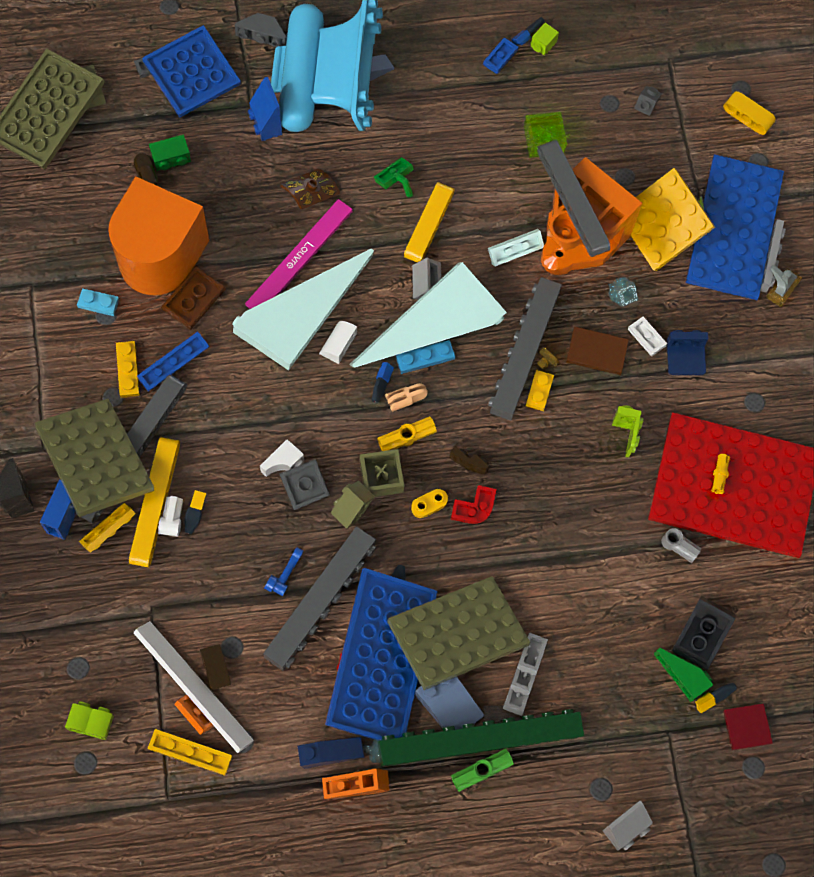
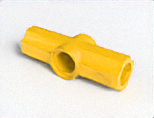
M429 416L412 424H404L399 429L378 437L377 440L381 451L395 450L402 446H410L415 441L436 433L437 430L433 419ZM408 432L412 436L410 438H405L402 434Z

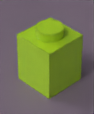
M544 23L532 36L531 47L536 52H540L545 56L557 43L559 32L547 23Z

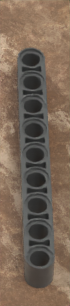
M171 374L163 381L127 433L139 458L187 388V383ZM104 509L82 516V518L93 524Z

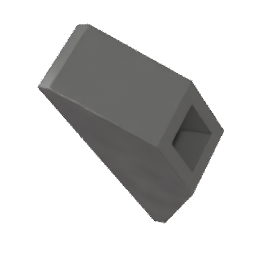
M256 13L235 23L236 36L242 39H251L258 43L272 45L275 48L277 46H286V35L275 17Z

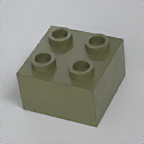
M398 449L360 454L363 485L375 497L404 493V481Z

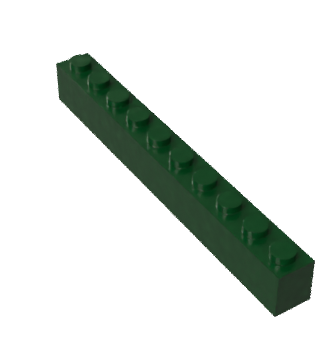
M574 709L563 710L560 715H554V712L542 713V717L535 718L534 715L522 716L523 720L515 721L513 717L502 719L503 723L495 724V720L482 722L483 726L475 727V723L464 724L463 729L455 730V726L444 727L442 732H435V729L423 730L421 735H415L414 732L403 733L401 738H395L394 735L382 736V740L377 742L381 767L581 738L584 737L581 713L574 712Z

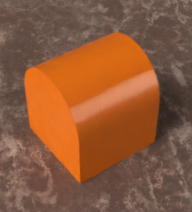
M136 176L115 209L109 223V237L123 279L131 288L147 295H163L176 290L192 272L209 242L203 206Z

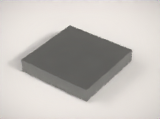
M316 459L279 474L293 510L330 495Z

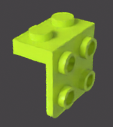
M627 405L618 407L612 426L630 429L625 457H630L631 453H635L636 447H638L640 440L638 434L642 428L643 418H640L641 411Z

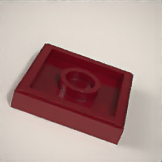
M764 703L723 710L732 751L773 744Z

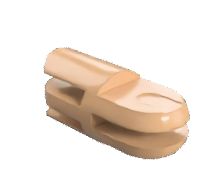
M418 383L385 394V397L388 400L389 406H391V411L394 412L424 399L428 394V390L424 384Z

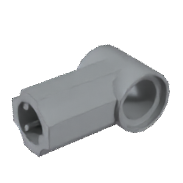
M676 528L669 529L661 539L665 549L673 550L690 563L695 560L702 549L684 537L682 532ZM668 536H673L676 539V543L671 542Z

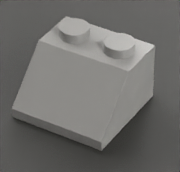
M640 800L602 831L617 850L621 848L627 850L635 843L633 839L637 835L642 838L650 831L649 826L653 822Z

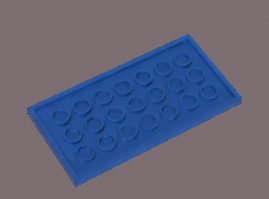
M714 154L703 204L704 211L715 228L694 243L685 283L758 300L784 171Z
M367 568L362 569L325 722L326 726L378 741L382 740V736L394 735L395 738L403 737L402 734L406 733L418 678L387 621L390 617L436 599V590Z

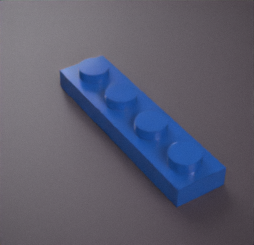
M196 332L137 375V378L149 392L163 382L169 374H174L208 349L209 345L200 333Z

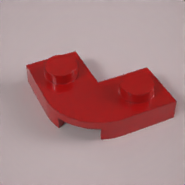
M478 485L474 503L455 499L451 520L469 524H478L485 521L492 512L497 489Z

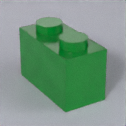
M184 134L149 144L156 171L167 170L170 167L182 166L191 162Z

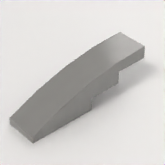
M532 633L528 634L530 644L522 651L503 706L504 710L520 716L524 712L548 639Z

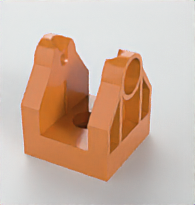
M586 157L572 170L609 240L610 250L594 257L589 255L555 189L553 210L548 216L546 243L541 255L542 266L553 275H564L571 270L602 266L631 237L642 206L641 201ZM561 251L563 253V256L558 257L556 255V252Z

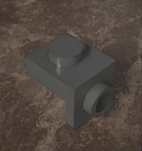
M646 86L640 93L634 108L650 116L662 93L658 92L654 87Z

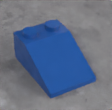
M265 77L250 100V109L248 110L250 120L255 122V125H253L256 135H260L262 141L282 135L280 106L269 78Z

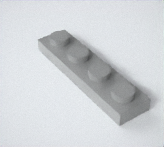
M778 219L772 229L760 291L766 293L769 287H773L775 283V276H773L770 268L772 265L778 267L779 260H776L782 250L780 239L784 238L786 231L783 228L784 221Z

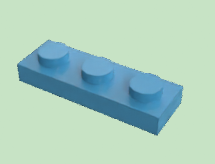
M450 340L397 354L396 360L401 374L455 360V354Z

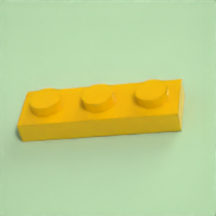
M135 341L116 343L120 398L140 396Z
M123 503L79 542L91 553L93 550L98 549L108 537L113 536L123 524H127L135 515V512Z

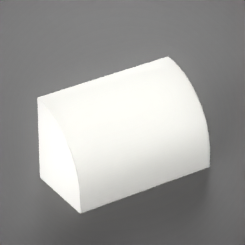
M339 321L319 354L339 364L357 335V326L345 321Z

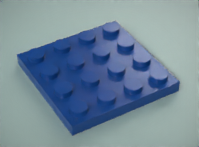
M204 25L142 58L145 66L179 118L241 85L240 79Z

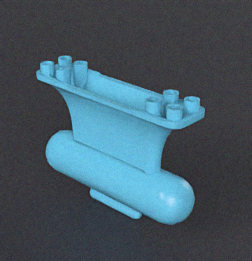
M362 0L361 7L353 18L343 24L324 28L323 13L313 4H302L292 10L289 17L286 46H277L275 48L271 86L274 93L280 92L279 106L282 127L290 132L306 130L313 121L315 104L335 105L347 110L352 115V119L359 131H365L366 127L372 126V118L367 116L368 111L374 110L373 101L369 100L368 95L375 34H381V24L377 23V19L383 18L382 8H378V0Z

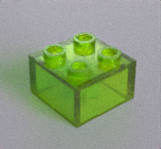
M561 112L525 116L523 127L529 158L539 157L537 147L553 140L558 141L565 154L567 140Z

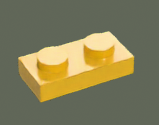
M536 370L526 402L527 407L544 411L554 375Z

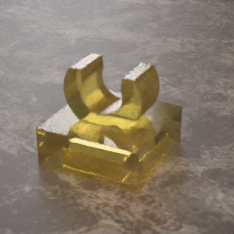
M545 347L539 352L543 358L537 364L545 370L550 363L554 367L559 364L560 361Z

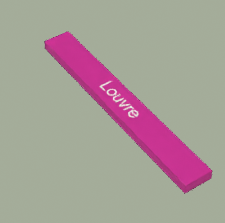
M338 199L245 303L246 306L251 309L279 295L350 216L353 209Z

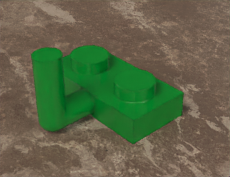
M401 157L374 176L375 182L384 189L391 187L399 181L403 185L406 196H413L409 180L405 176L413 171L414 168L404 158Z

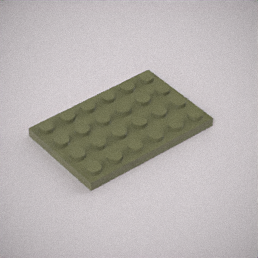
M46 49L0 115V145L45 170L104 85V79Z
M109 399L35 422V428L79 517L154 491V486Z
M493 576L390 617L387 621L423 690L525 648L530 644L527 635Z

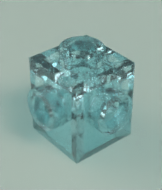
M620 277L609 284L610 291L608 294L610 299L621 307L638 300L636 285L627 278Z

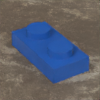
M503 38L484 60L483 65L498 74L518 51V46Z

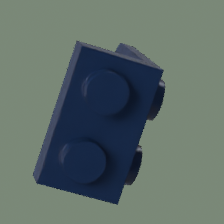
M675 330L670 332L666 340L668 373L670 375H704L706 373L705 345L708 341V332L700 330L692 332Z

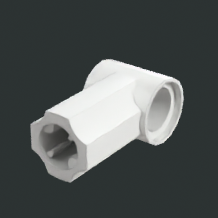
M175 496L166 497L163 517H160L158 534L179 536L183 499Z

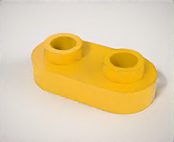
M435 489L415 499L412 503L411 511L415 517L425 518L443 509L447 505L448 495L441 489ZM440 496L442 500L437 501L435 497ZM423 504L425 508L419 509L418 505Z

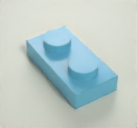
M82 288L77 307L114 316L119 297Z

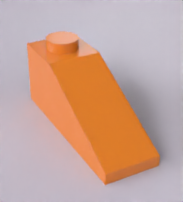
M371 769L322 778L324 799L370 795L390 791L388 770Z

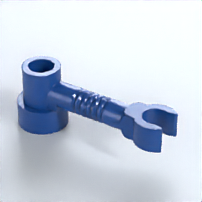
M296 547L280 578L271 575L264 589L269 592L274 591L283 596L288 588L285 583L302 556L303 550Z

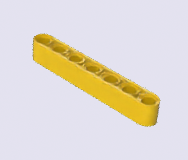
M159 438L149 476L154 486V491L146 493L144 496L129 556V564L148 568L151 565L158 538L160 517H163L166 497H168L179 453V440Z

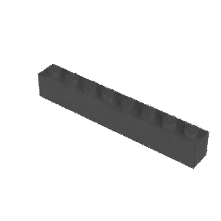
M542 277L539 283L535 282L531 292L534 294L533 299H528L525 308L528 309L526 315H522L519 325H522L520 331H516L513 341H516L515 346L510 347L507 355L510 358L509 362H504L501 373L504 375L502 380H497L495 390H497L496 396L492 395L488 406L491 407L490 414L512 420L562 284Z
M357 526L265 650L263 656L266 660L282 671L286 667L290 668L296 660L294 656L298 651L302 652L308 643L306 642L307 638L317 632L320 620L327 618L331 612L329 609L333 603L337 604L342 597L341 591L344 587L348 588L354 580L352 576L356 571L360 572L365 565V562H363L367 556L371 557L376 550V539Z

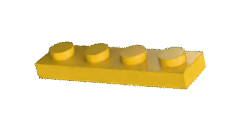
M157 729L154 730L148 746V750L226 776L233 757L230 754Z

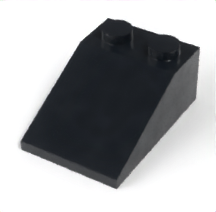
M701 596L672 651L708 670L737 615Z

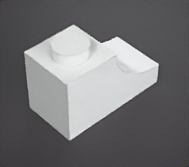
M286 440L260 465L261 473L267 477L275 471H287L304 464V454L290 441Z

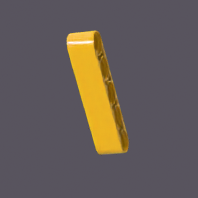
M437 182L406 247L404 258L417 263L425 258L451 202L455 188Z

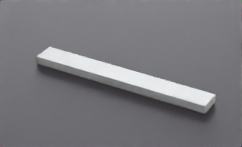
M150 621L134 631L137 638L237 753L252 744L254 741L252 737Z

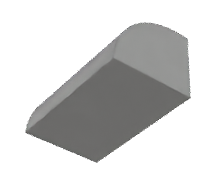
M425 258L412 265L413 299L419 300L441 279L440 262Z

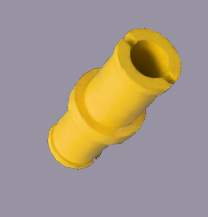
M726 454L718 455L717 466L713 472L712 492L716 494L724 493L725 482L729 476L728 465L730 456Z

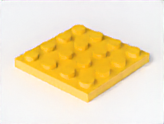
M675 168L636 196L642 202V206L631 237L654 271L659 270L715 228Z

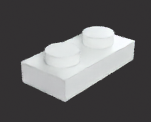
M641 317L628 327L630 333L651 357L667 345L644 317Z

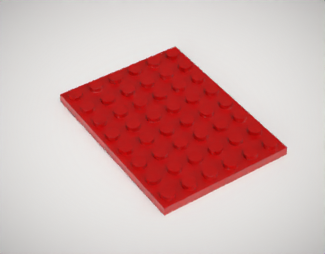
M672 412L648 520L800 558L814 489V448ZM719 454L730 456L728 465L729 476L726 479L723 494L712 492L713 472L716 469Z

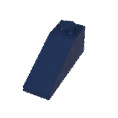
M361 737L320 741L297 746L300 766L304 769L364 758Z

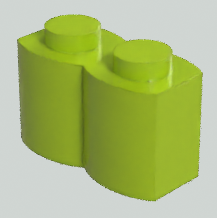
M85 702L73 703L65 728L72 732L106 740L114 717L110 710L103 707H98V710L90 708L91 705Z

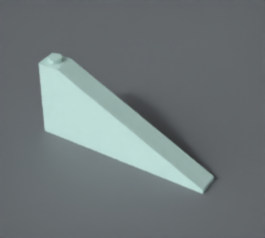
M369 249L245 311L241 317L237 316L232 324L234 326L233 333L289 370L371 260L374 250Z
M459 262L355 358L350 365L355 368L494 324L498 325L504 320L503 315L507 312L463 262Z

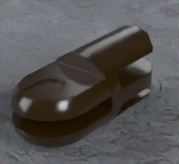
M145 153L136 155L134 167L138 177L157 186L159 180L151 158Z

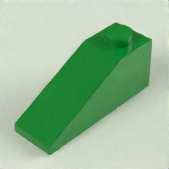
M659 648L654 653V656L690 702L713 686L710 675L705 671L703 672L701 668L662 648Z

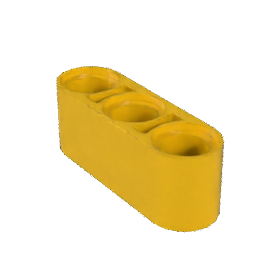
M735 91L723 105L724 110L728 114L761 135H765L776 121L775 116L771 112L738 91Z

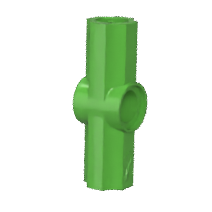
M504 749L451 775L456 789L460 792L513 766L514 763L507 749ZM480 765L485 766L488 773L480 775L477 772V767Z

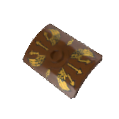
M320 169L280 184L282 188L292 195L300 209L307 208L340 194L332 178Z

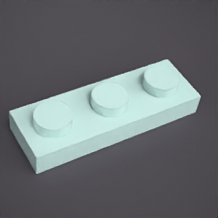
M536 229L489 247L488 251L492 265L498 266L542 249L544 243L541 231Z

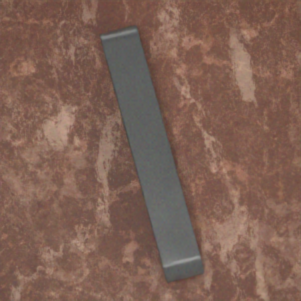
M553 140L538 146L537 151L540 160L589 255L594 257L609 251V240L558 141Z

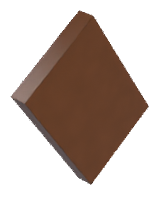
M195 267L161 306V309L191 330L226 288L204 271Z
M574 327L566 363L621 375L629 339Z

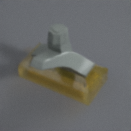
M772 265L770 270L777 282L766 298L782 307L802 280V277L788 268L782 272L776 265Z

